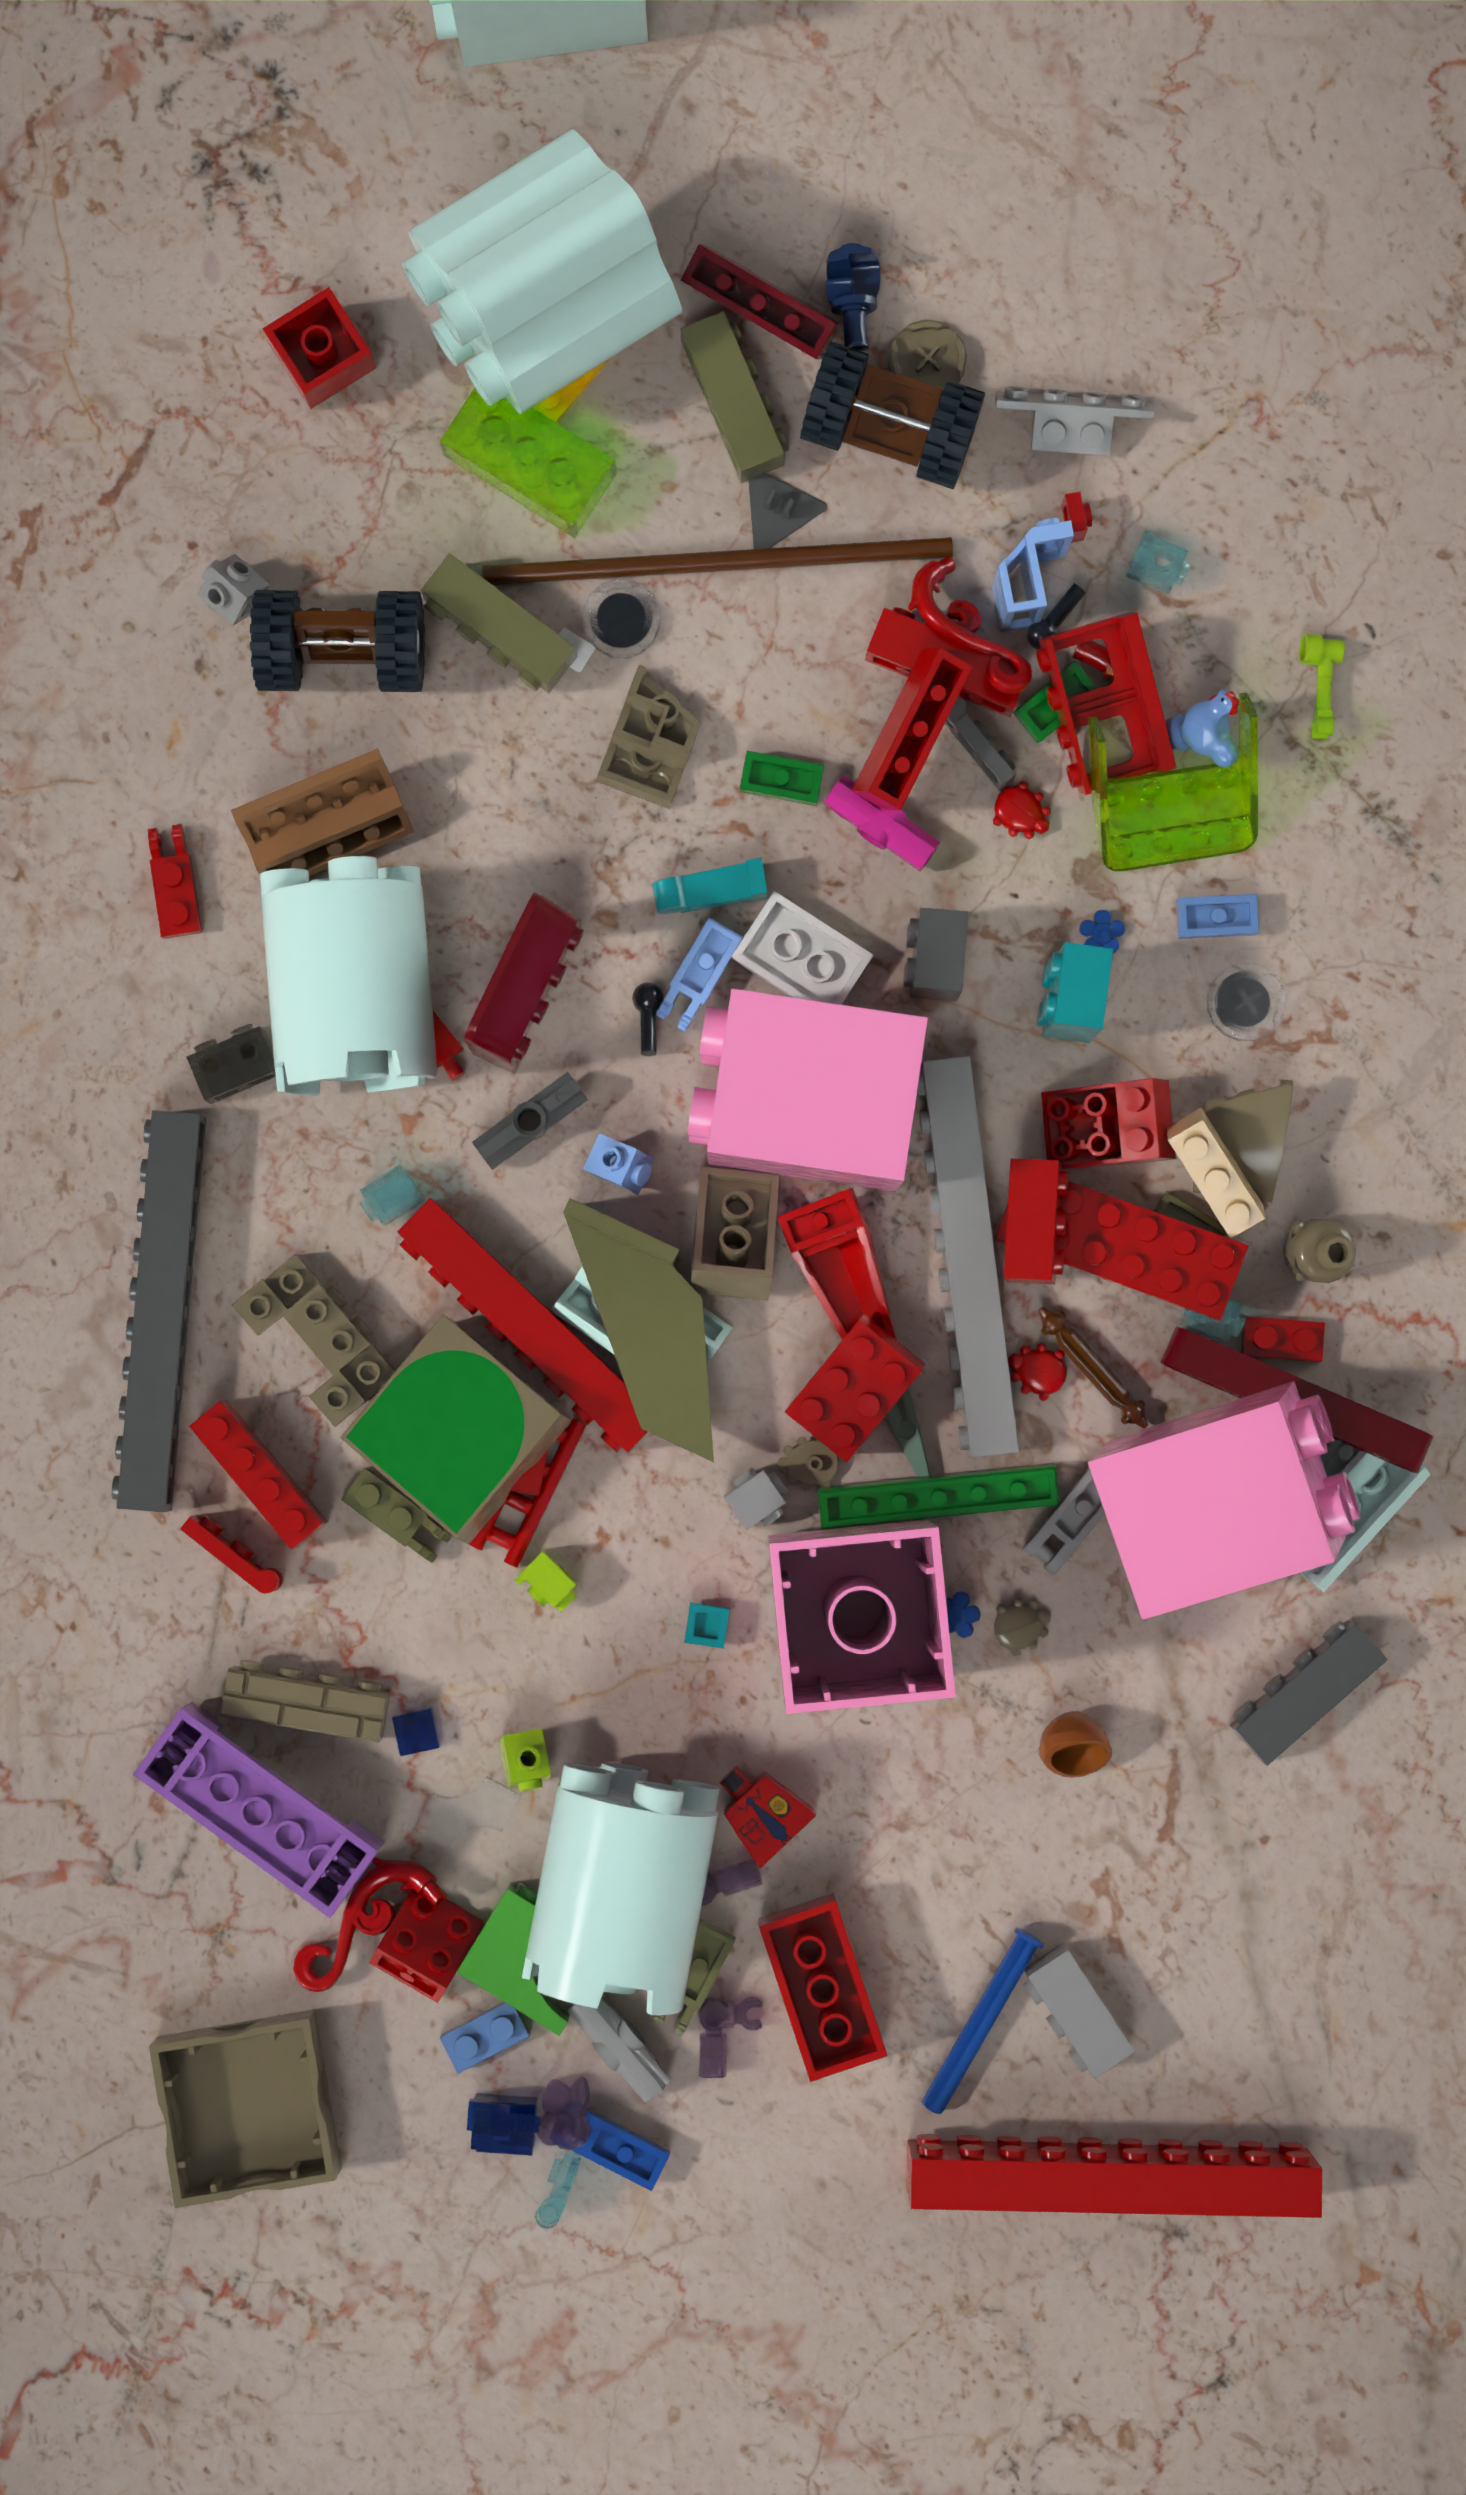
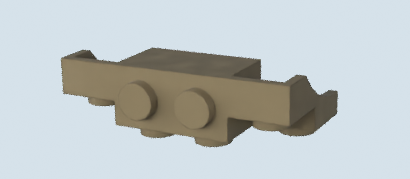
M294 1254L265 1280L261 1279L235 1301L232 1306L258 1336L280 1318L284 1317L333 1375L309 1397L331 1424L337 1427L348 1416L374 1397L396 1370L368 1338L373 1332L359 1316L352 1319L343 1309L347 1301L333 1285L327 1289L299 1255Z

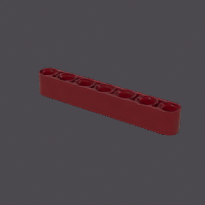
M1178 1326L1175 1327L1160 1361L1161 1364L1238 1398L1294 1381L1301 1400L1317 1394L1320 1396L1335 1440L1418 1474L1434 1438L1431 1434Z

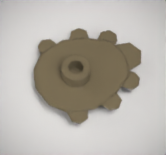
M799 1437L796 1448L790 1445L785 1446L783 1452L787 1457L779 1459L777 1468L780 1473L788 1474L786 1478L788 1484H795L798 1480L802 1483L801 1488L805 1491L810 1490L812 1485L817 1486L820 1484L821 1487L831 1486L830 1480L837 1473L838 1458L833 1451L817 1438L816 1441H807L805 1437Z
M1018 1597L1014 1599L1013 1605L1005 1607L1004 1604H999L996 1608L998 1614L994 1622L995 1637L1001 1646L1011 1651L1013 1656H1019L1021 1649L1026 1647L1032 1650L1036 1649L1038 1646L1037 1637L1044 1638L1048 1635V1630L1044 1625L1050 1622L1051 1614L1045 1608L1038 1609L1039 1602L1035 1599L1030 1600L1029 1604L1025 1605L1023 1599Z

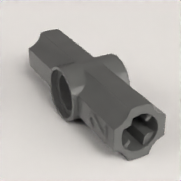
M566 1072L530 1100L519 1104L511 1114L472 1143L490 1168L494 1170L530 1142L541 1138L549 1128L588 1101V1098L571 1075ZM527 1111L538 1112L541 1116L539 1127L533 1131H525L520 1127V1118Z

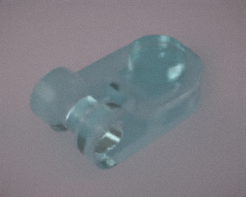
M566 2153L563 2160L555 2159L548 2178L549 2182L554 2183V2187L550 2197L542 2201L535 2216L536 2222L542 2228H553L560 2220L582 2158Z

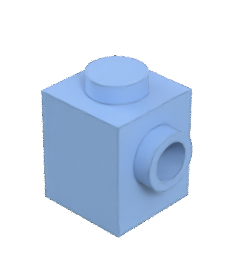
M599 1133L583 1170L601 1180L639 1195L642 1186L650 1178L651 1166L655 1159L634 1147Z

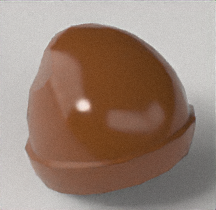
M1070 1711L1056 1717L1044 1729L1040 1739L1039 1756L1044 1765L1053 1773L1063 1777L1074 1778L1089 1775L1106 1766L1112 1757V1748L1105 1732L1096 1721L1085 1713Z

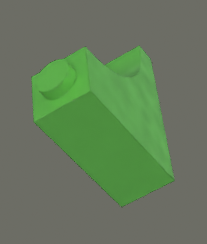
M510 1883L467 1952L457 1973L560 2036L568 2023L570 2014L554 2002L550 1996L537 1992L538 1976L532 1977L530 1980L522 1978L538 1892L523 1883H520L518 1887Z

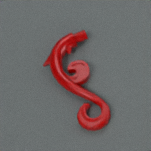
M946 557L939 562L933 560L925 564L913 579L911 601L908 609L912 611L916 608L927 624L947 639L959 645L992 655L993 657H991L986 666L987 680L992 687L1007 694H1017L1024 691L1032 679L1030 664L1025 658L1012 650L975 634L981 625L982 616L974 604L967 600L957 599L950 603L945 614L937 606L933 597V590L937 594L940 593L939 583L943 582L945 576L952 573L956 568L954 560ZM1000 658L1008 661L1017 673L1011 675L1003 672L998 665Z
M374 1857L372 1863L377 1868L370 1871L357 1884L343 1911L336 1956L332 1969L323 1977L317 1976L312 1967L314 1960L320 1955L330 1957L332 1949L324 1944L314 1943L305 1945L298 1951L293 1966L295 1979L300 1986L308 1991L322 1992L329 1990L336 1984L346 1965L356 1927L362 1933L372 1936L383 1934L388 1930L395 1918L394 1907L389 1901L372 1899L371 1904L373 1905L374 1912L371 1915L366 1912L368 1900L379 1888L393 1882L404 1883L400 1887L402 1891L415 1889L419 1895L425 1894L435 1906H438L446 1899L447 1895L436 1884L437 1878L418 1863L403 1860H384Z

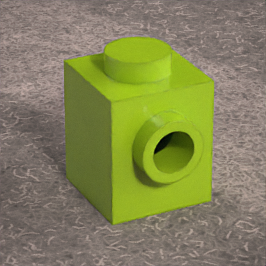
M542 1728L503 1735L499 1740L508 1788L518 1787L519 1793L543 1788L542 1782L547 1781L551 1777V1771ZM521 1758L527 1759L531 1766L523 1765Z

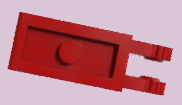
M182 824L172 825L171 836L176 856L163 857L161 834L157 828L148 829L149 849L152 856L150 867L161 937L167 939L202 933L192 859L187 852Z

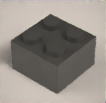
M920 908L917 917L910 918V924H908L906 948H913V958L907 957L903 987H910V998L945 1001L958 1000L963 989L968 911Z

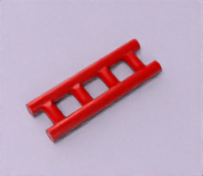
M572 1418L568 1428H565L556 1439V1441L560 1442V1445L551 1464L546 1462L540 1496L535 1495L532 1500L517 1492L510 1491L506 1501L471 1541L470 1546L482 1551L486 1541H491L509 1550L504 1562L518 1568L587 1424ZM504 1504L526 1514L516 1536L494 1526Z

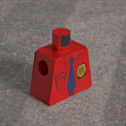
M736 1766L719 1782L734 1798L724 1809V1815L760 1869L816 1817V1812L812 1806L765 1771L751 1782Z

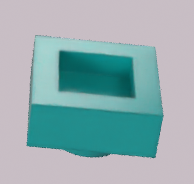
M690 1602L684 1643L724 1649L730 1608Z

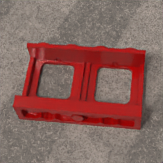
M1127 612L1039 639L1041 649L1036 650V657L1041 672L1048 673L1051 687L1046 689V695L1052 712L1058 711L1061 726L1056 727V733L1061 749L1068 750L1071 764L1066 766V771L1072 788L1077 787L1079 793L1089 795L1092 794L1091 790L1154 771L1162 773L1177 768L1138 613ZM1102 639L1106 645L1113 673L1112 682L1106 686L1066 696L1055 652L1091 640ZM1122 716L1125 720L1133 751L1132 758L1120 764L1086 773L1075 729L1111 717Z

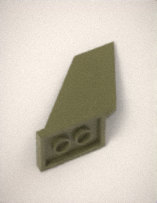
M569 1198L563 1214L641 1429L714 1463L703 1298L674 1268L680 1256V1249Z

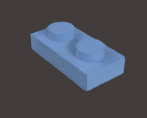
M1257 894L1183 897L1176 900L1178 939L1254 936L1259 934Z
M502 2002L441 2034L440 2040L459 2074L529 2037L530 2031L520 2012L507 2003Z

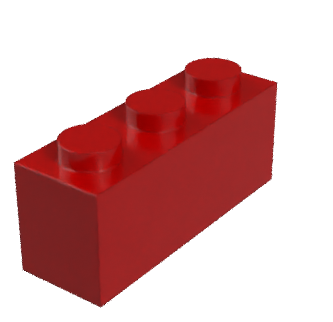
M1010 1158L1004 1279L1007 1282L1055 1285L1056 1275H1063L1064 1251H1057L1058 1235H1065L1066 1211H1059L1060 1195H1067L1068 1171H1062V1165L1059 1160Z

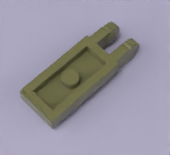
M366 1467L341 1499L404 1547L408 1545L431 1563L435 1561L438 1555L430 1546L423 1544L414 1537L419 1528L423 1525L434 1537L447 1543L452 1537L441 1525L428 1517L429 1515L417 1504Z
M701 1918L698 1922L683 2003L687 2006L674 2025L673 2033L681 2037L695 2011L699 2012L736 1940L735 1936ZM653 2015L651 2021L660 2025L667 2015Z

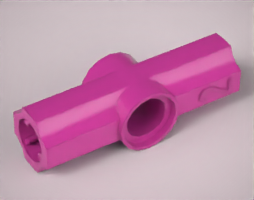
M843 775L824 801V805L857 827V832L868 842L882 850L887 848L921 872L935 853L940 842L910 822L902 810H883L852 792L851 790L855 782Z

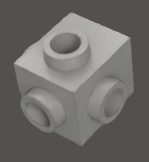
M234 554L221 562L215 560L206 568L202 575L205 581L198 596L233 626L250 616L254 592L256 590H268L270 584L258 575L248 563Z

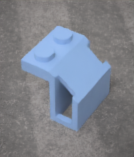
M1049 518L1036 523V527H1032L1027 532L1023 540L998 566L992 590L1001 632L1028 628L1031 624L1041 622L1047 603L1039 562L1066 558L1074 537L1071 520L1060 522L1059 518ZM1019 564L1026 601L1014 603L1009 575ZM1029 612V618L1013 620L1015 613Z

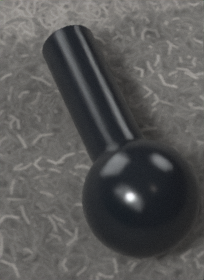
M1074 583L1045 619H1041V622L1029 626L1027 630L1029 644L1036 650L1041 649L1039 639L1057 634V628L1086 592Z
M646 982L636 987L633 992L632 1001L635 1008L640 1011L641 1055L654 1056L657 1054L656 1011H658L664 1001V995L659 986Z

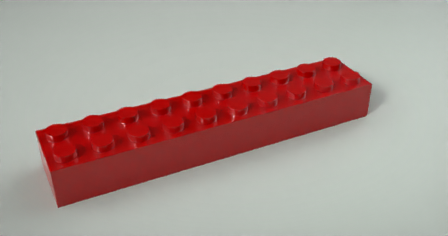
M934 2134L917 2135V2140H907L906 2189L911 2209L1322 2218V2167L1308 2148H1303V2144L1297 2142H1280L1279 2148L1263 2147V2144L1257 2141H1241L1238 2147L1223 2146L1222 2142L1215 2140H1201L1198 2142V2146H1182V2141L1174 2139H1161L1158 2141V2145H1142L1141 2140L1133 2138L1119 2139L1118 2144H1102L1101 2139L1091 2137L1079 2138L1077 2143H1062V2140L1057 2137H1039L1037 2142H1021L1020 2137L999 2136L997 2137V2142L981 2141V2137L975 2135L957 2136V2141H942L940 2136Z

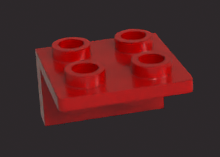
M411 1889L369 1963L438 2003L482 1928L483 1920L447 1899L438 1906H435L425 1894L419 1895L415 1889Z

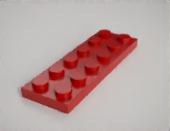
M1068 1181L1067 1195H1060L1059 1211H1066L1065 1235H1058L1057 1251H1064V1265L1221 1322L1249 1245ZM1008 1204L995 1236L997 1241L1005 1244Z

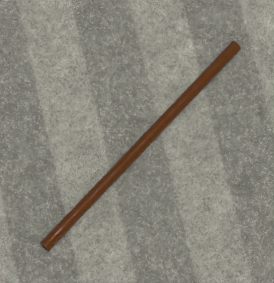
M952 537L482 565V576L490 584L500 585L946 558L953 556Z

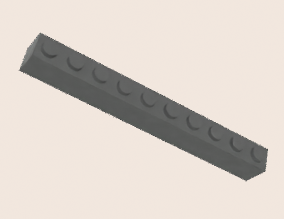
M152 1110L151 1120L146 1119L144 1125V1142L149 1143L148 1159H142L140 1168V1180L145 1183L144 1198H139L137 1221L142 1222L141 1238H135L133 1246V1260L138 1261L137 1277H132L129 1291L130 1300L135 1301L134 1317H129L126 1325V1339L131 1341L130 1357L126 1356L124 1358L122 1369L123 1380H128L127 1396H122L119 1404V1419L124 1420L123 1436H118L115 1448V1457L117 1460H121L120 1475H115L112 1483V1499L117 1500V1509L153 1512L172 1511L206 1117L201 1114Z

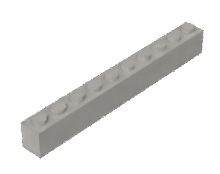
M970 1056L923 1061L919 1075L917 1096L924 1095L926 1111H919L921 1133L922 1135L929 1134L931 1150L924 1151L926 1173L934 1174L935 1189L929 1190L931 1213H938L940 1229H934V1242L936 1253L943 1252L945 1268L938 1269L941 1292H948L950 1304L949 1308H943L946 1332L953 1331L955 1347L948 1348L951 1371H958L960 1386L953 1387L955 1410H963L964 1426L958 1427L960 1450H967L968 1457L970 1458L1019 1452L971 1059Z

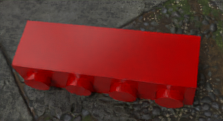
M894 607L893 610L883 609L868 646L865 661L909 677L922 649L941 647L973 667L959 697L1011 718L1021 692L1007 694L992 687L986 676V666L991 657H993L992 655L959 645L947 639L929 625L915 620V615L905 609ZM1000 658L998 665L1003 672L1011 675L1017 673L1008 661Z
M941 647L922 649L851 790L852 792L883 810H902L973 668L971 665Z
M228 1400L218 1401L189 1426L291 1550L298 1548L328 1523L321 1512Z

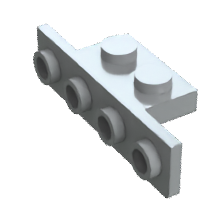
M1017 386L1005 387V392L997 391L995 395L996 408L1034 411L1031 450L1110 456L1114 416L1154 418L1152 403L1146 402V398L1140 395L1128 394L1123 395L1122 400L1106 399L1107 395L1104 393L1084 392L1083 397L1067 396L1068 392L1059 389L1044 390V395L1029 394L1027 388Z

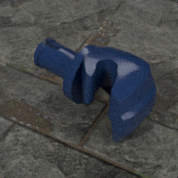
M849 243L831 251L828 256L826 266L827 280H825L828 302L831 305V312L843 317L844 346L865 351L869 349L866 315L877 310L876 298L880 289V263L873 248L857 243Z

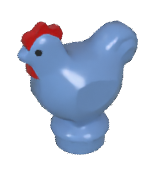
M1222 689L1218 695H1213L1210 700L1201 701L1188 709L1186 715L1178 714L1173 718L1167 719L1165 723L1172 749L1186 751L1190 748L1199 755L1212 758L1214 763L1220 767L1234 765L1240 757L1239 748L1230 734L1229 715H1236L1240 704L1234 692H1227Z

